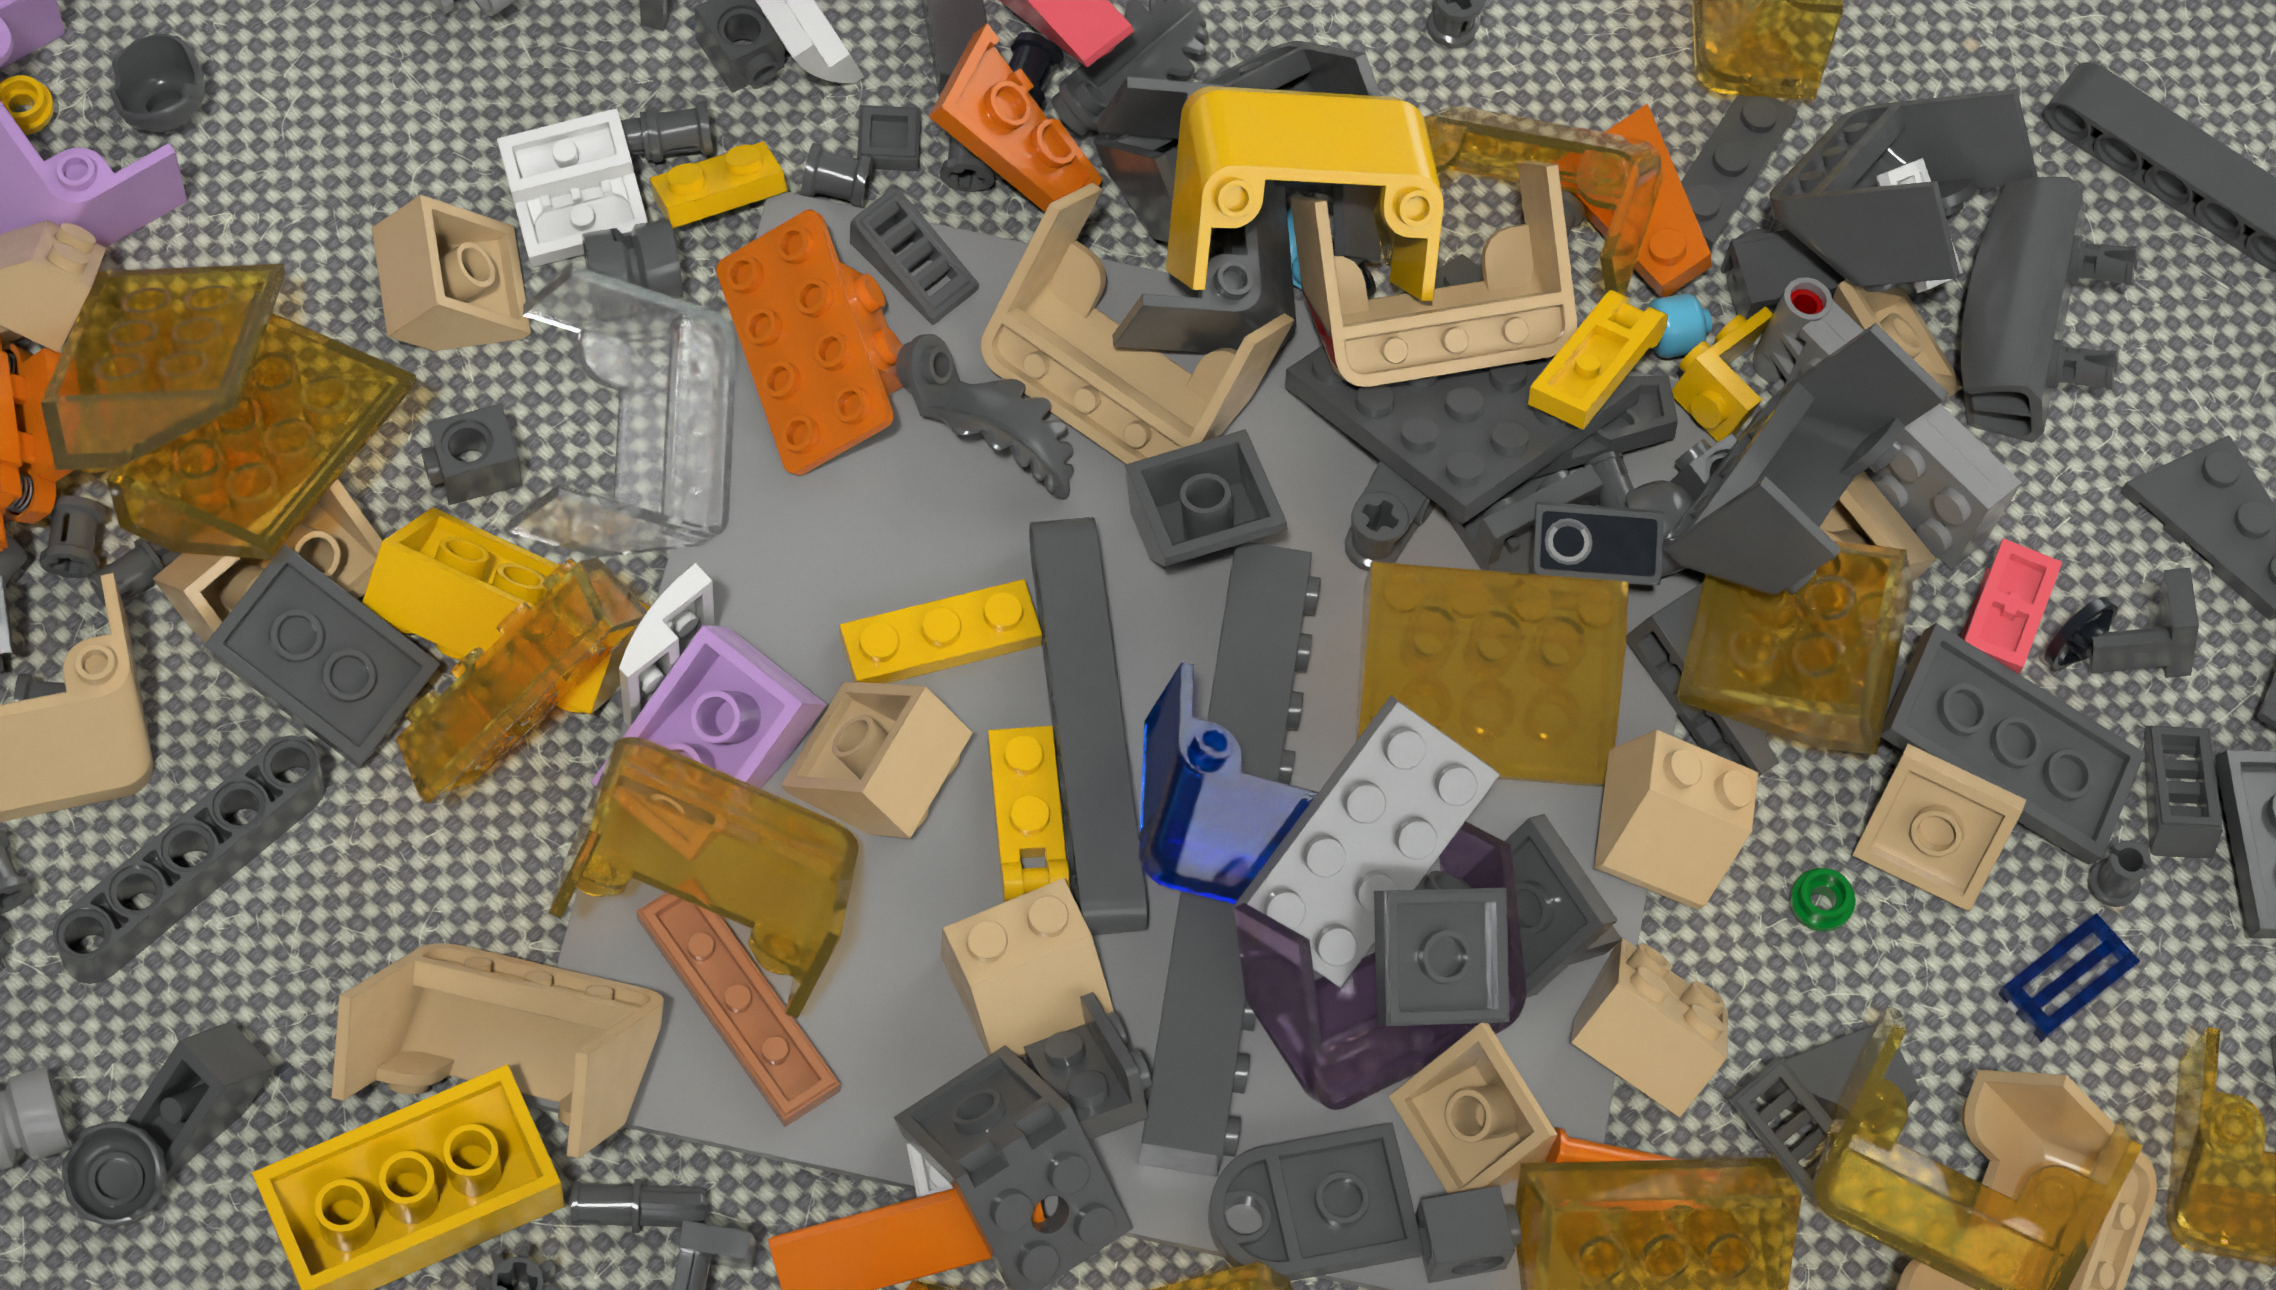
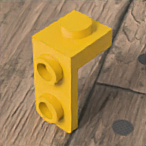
M1766 306L1748 320L1742 314L1734 317L1715 337L1717 343L1710 346L1705 340L1700 342L1683 358L1678 366L1684 374L1672 389L1673 398L1717 442L1731 433L1735 436L1762 401L1728 364L1746 352L1768 325L1773 313Z

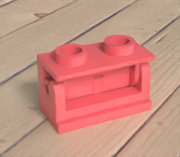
M2003 538L1991 569L1986 568L1960 638L2020 674L2031 649L2062 561Z

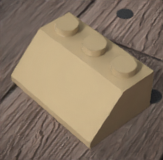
M296 456L152 579L186 624L206 643L284 544L358 600L366 592L382 539L329 466Z

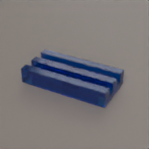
M2096 913L2004 985L1998 995L2006 1004L2010 1001L2013 1002L2018 1008L2015 1014L2024 1023L2029 1020L2036 1028L2033 1034L2043 1042L2133 971L2140 960ZM2094 934L2099 938L2102 943L2035 997L2031 998L2025 991L2027 987ZM2111 954L2119 960L2049 1017L2042 1010Z

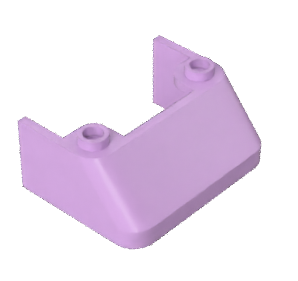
M0 0V69L65 34L57 0ZM0 101V234L49 220L60 226L62 223H71L82 227L96 238L97 244L108 247L187 202L176 152L169 143L116 173L112 171L101 155L87 148L67 149L43 161Z

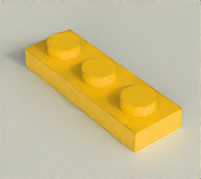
M1025 579L839 624V635L853 682L888 684L1041 646L1043 636Z

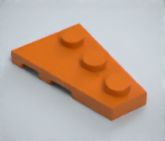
M986 23L973 33L928 117L1044 212H1046L1050 203L1088 184L1094 183L1099 187L1103 178L1060 120L1048 119L1028 92L1034 85L1021 68L1015 72L1012 71L994 46L1000 39L989 24Z

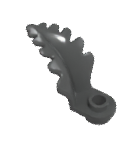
M1129 0L1125 10V19L1132 25L1134 32L1117 44L1108 55L1096 60L1089 67H1085L1082 64L1059 84V92L1053 96L1052 103L1063 122L1079 135H1084L1090 129L1098 131L1099 118L1126 77L1168 80L1167 76H1191L1195 72V67L1184 54H1204L1206 48L1199 41L1208 39V32L1204 29L1206 22L1200 16L1199 8L1195 3L1188 0H1149L1148 11L1140 0Z
M918 335L911 342H907L901 347L896 362L897 375L903 387L912 392L920 416L940 419L950 427L953 433L958 435H972L979 432L984 435L988 446L994 450L1001 451L1009 447L1012 450L1016 463L1021 467H1027L1030 464L1033 478L1036 481L1044 480L1048 492H1052L1058 499H1066L1069 496V478L1073 474L1074 468L1071 464H1065V460L1072 454L1073 448L1069 442L1057 440L1058 436L1067 431L1063 421H1042V417L1052 406L1048 399L1044 397L1022 399L1021 395L1025 390V384L1017 379H1003L978 384H968L960 381L952 355L945 342L937 335Z

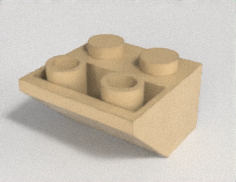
M1622 937V940L1613 948L1574 1018L1571 1043L1680 1118L1727 1059L1728 1010L1724 1008L1725 1003L1723 999L1709 986L1699 981L1689 984L1670 971L1672 969L1671 964L1657 950L1645 944H1640L1637 948Z

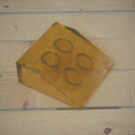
M1834 541L1841 548L1837 556L1817 568L1812 578L1792 595L1783 590L1772 596L1706 574L1677 693L1678 700L1812 747L1877 755L1913 590L1906 549Z

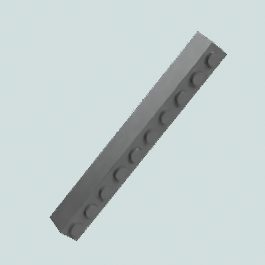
M1253 542L1236 545L1234 549L1151 1076L1152 1087L1149 1089L1147 1102L1149 1118L1144 1121L1138 1164L1217 1177L1222 1156L1235 1157L1241 1117L1230 1116L1229 1109L1232 1092L1240 1094L1245 1092L1250 1054L1238 1053L1241 1030L1253 1032L1259 1001V992L1247 990L1250 968L1263 969L1268 938L1239 919L1232 911V908L1265 865L1268 847L1277 849L1282 842L1286 810L1274 809L1277 788L1289 790L1295 751L1285 750L1283 745L1286 729L1298 730L1304 694L1303 692L1292 691L1294 671L1306 673L1312 641L1311 634L1300 633L1303 613L1315 615L1321 577L1309 576L1312 552Z

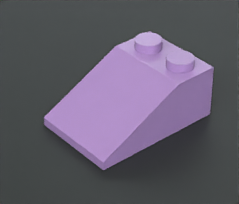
M702 625L591 783L688 861H694L790 757L827 704L731 628Z

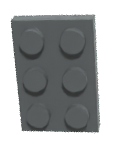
M285 544L202 648V650L357 768L362 766L441 664Z

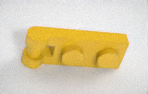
M1609 290L1530 386L1528 405L1584 430L1649 348L1652 349L1657 346L1667 327L1668 315L1652 307H1648L1643 311L1630 305L1629 297L1614 290Z
M1053 726L988 730L987 744L1003 902L1063 878L1070 889ZM1044 857L1045 867L1022 869L1020 858Z

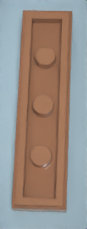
M690 877L636 911L637 920L784 1127L840 1092L839 1081L693 877Z

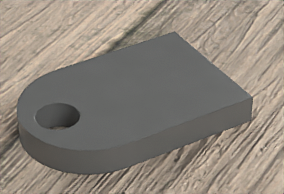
M1393 1122L1251 1149L1236 1157L1224 1168L1212 1191L1208 1209V1223L1215 1246L1232 1267L1246 1276L1265 1282L1295 1281L1417 1258L1423 1252L1421 1236ZM1235 1205H1249L1260 1214L1262 1227L1251 1235L1237 1234L1227 1226L1224 1214Z

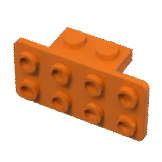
M811 209L805 210L720 260L716 273L783 467L787 472L796 476L804 475L882 431L892 423L894 413L887 395L903 387L896 369L897 356L902 347L901 342L896 334L887 326L881 309L885 306V297L880 286L871 275L867 273L862 274L839 261L825 220L821 214Z

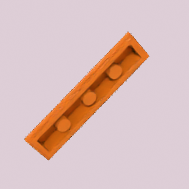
M954 1188L772 1236L768 1239L781 1290H877L992 1259ZM1041 1202L1033 1210L1032 1223L1045 1221Z

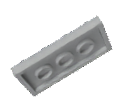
M1391 695L1233 906L1232 911L1239 919L1341 988L1375 942L1374 891L1414 890L1500 774L1492 766Z

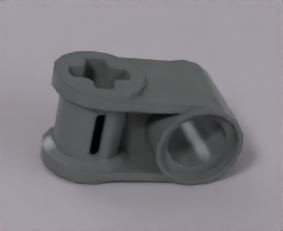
M1381 460L1373 472L1367 487L1355 502L1351 513L1352 525L1348 530L1344 543L1345 553L1350 562L1358 568L1369 572H1380L1390 568L1398 560L1418 527L1428 519L1437 504Z

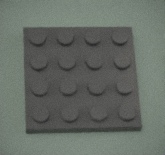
M1460 254L1436 270L1434 288L1484 281L1483 270L1465 255ZM1322 345L1287 368L1285 380L1286 388L1463 524L1638 403L1641 385L1627 375L1583 430L1528 405L1530 386L1555 356L1363 387L1340 379L1333 371L1325 348Z

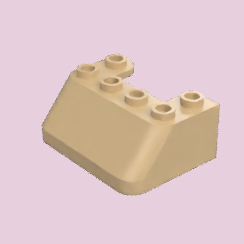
M1978 1070L1970 1093L1963 1103L1961 1120L1970 1141L1990 1162L1981 1186L1975 1194L1973 1208L1959 1246L1954 1251L1950 1271L1936 1259L1915 1258L1908 1263L1903 1273L1899 1276L1896 1290H2124L2156 1199L2157 1179L2152 1163L2068 1075Z

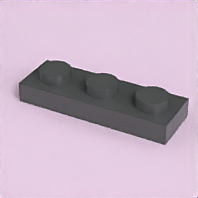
M1748 82L1744 84L1681 181L1710 251L1787 134L1798 113V110Z

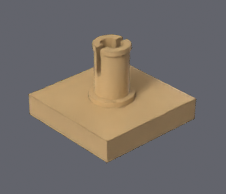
M1907 744L1852 856L1970 912L2023 811L2026 799L1915 746Z

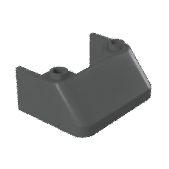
M1291 41L1274 46L1201 82L1236 88L1381 96L1366 53L1304 41ZM1115 133L1099 134L1093 142L1102 165L1152 238L1168 243L1178 139Z
M1126 77L1099 118L1098 132L1179 139L1181 112L1189 96L1204 87L1225 86ZM1265 180L1263 203L1257 216L1242 227L1222 228L1224 254L1215 256L1208 261L1205 290H1198V298L1142 294L1113 333V346L1210 353L1219 348L1238 350L1245 336L1286 313L1295 320L1278 349L1280 351L1291 338L1296 327L1285 187L1275 186L1274 180Z
M2018 89L1874 104L1847 112L1825 132L1770 191L1769 196L1775 219L1848 282L1856 286H1863L1867 292L1885 291L1899 283L1955 279L1959 275V269L1946 216L1964 208L1963 202L1968 200L1977 189L2004 187L2006 182L2038 177ZM1923 158L1931 182L1878 187L1877 175Z
M1874 323L1779 390L1758 411L1667 536L1662 548L1683 567L1772 596L1783 590H1786L1790 595L1796 593L1812 578L1817 568L1835 558L1841 550L1820 526L1853 478L1867 468L1877 473L1888 465L1902 447L1896 439L1905 426L1943 402L1949 393L1877 323Z

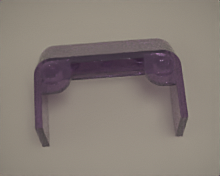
M1465 821L1440 854V870L1462 879L1471 888H1507L1510 1022L1488 1023L1493 1032L1497 1034L1507 1029L1516 1021L1523 1010L1526 1000V982L1512 845ZM1246 903L1234 907L1247 1003L1304 1092L1310 1098L1329 1109H1344L1420 1072L1480 1024L1377 1026L1375 952L1362 958L1340 988L1324 976L1317 980L1314 979L1310 939Z

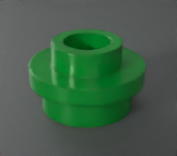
M1816 868L1803 873L1796 880L1790 894V905L1795 917L1804 926L1820 932L1834 931L1845 925L1853 914L1856 904L1854 890L1847 878L1840 872L1828 868ZM1816 894L1826 896L1830 900L1832 908L1829 910L1819 909L1812 903L1811 896Z

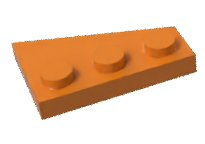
M1648 103L1557 163L1561 189L1571 193L1584 205L1587 219L1660 297L1670 296L1712 267L1711 252Z

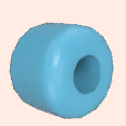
M1678 294L1656 298L1648 305V307L1668 315L1665 332L1657 346L1652 348L1661 358L1687 355L1700 342L1706 341L1707 333L1712 330V319L1707 308L1703 309L1699 300L1692 294Z

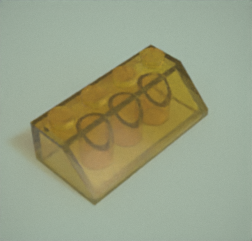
M599 557L582 560L577 564L570 558L559 565L543 581L542 585L548 592L530 608L525 602L511 611L496 627L502 636L486 652L479 646L468 653L450 672L457 679L440 696L435 690L431 691L406 713L405 717L411 724L396 737V741L418 795L427 804L469 789L638 627L647 610Z
M1776 1158L1520 1163L1515 1209L1519 1217L1522 1236L1521 1244L1516 1246L1521 1290H1788L1802 1194Z

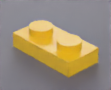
M765 141L753 145H739L733 147L725 154L697 163L680 164L666 173L649 178L653 198L665 219H669L672 229L787 192L784 172Z

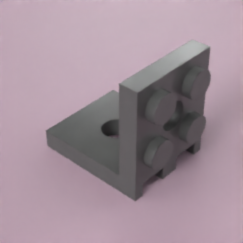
M1005 1045L893 1117L903 1137L957 1191L1008 1290H1041L1133 1229L1070 1104ZM1058 1196V1205L1054 1214L1043 1222L1032 1223V1214L1035 1206L1046 1197Z

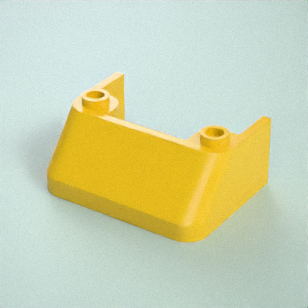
M1220 86L1204 87L1189 96L1182 108L1166 260V271L1193 290H1205L1211 227L1239 228L1251 222L1262 207L1265 180L1382 186L1380 197L1381 217L1386 226L1395 232L1390 282L1421 301H1433L1444 203L1425 119L1418 108L1396 97Z

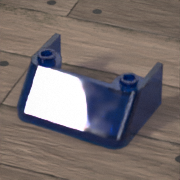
M1181 662L1144 720L1139 859L1146 874L1153 881L1164 887L1236 904L1318 792L1241 773V749L1234 736L1216 723L1192 717L1194 664Z

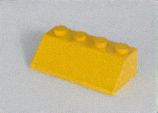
M434 507L382 541L362 604L400 633H414L435 643L441 653L459 660L470 659L492 669L494 675L507 684L529 686L550 696L551 701L561 709L574 713L585 712L589 715L602 706L616 692L620 685L619 667L625 650L636 628L651 608V606Z
M508 1064L252 1172L299 1290H374L565 1207L561 1181Z

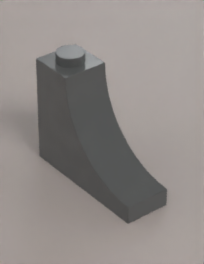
M1711 576L1652 614L1624 636V638L1700 748L1759 772V777L1780 762L1770 748L1757 714L1753 687L1755 660L1767 627L1782 608L1795 599V597L1786 590L1772 596Z

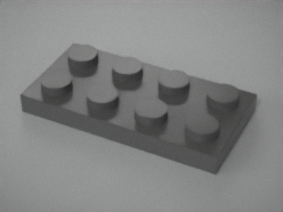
M1937 623L1924 630L1879 732L1880 737L1903 751L1907 744H1910L2026 799L2018 821L2087 864H2092L2102 859L2145 755L2144 751Z

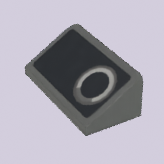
M1536 501L1529 559L1532 575L1547 578L1660 585L1664 512Z

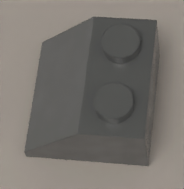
M1246 429L1125 464L1130 513L1149 558L1163 566H1169L1288 530L1285 516Z

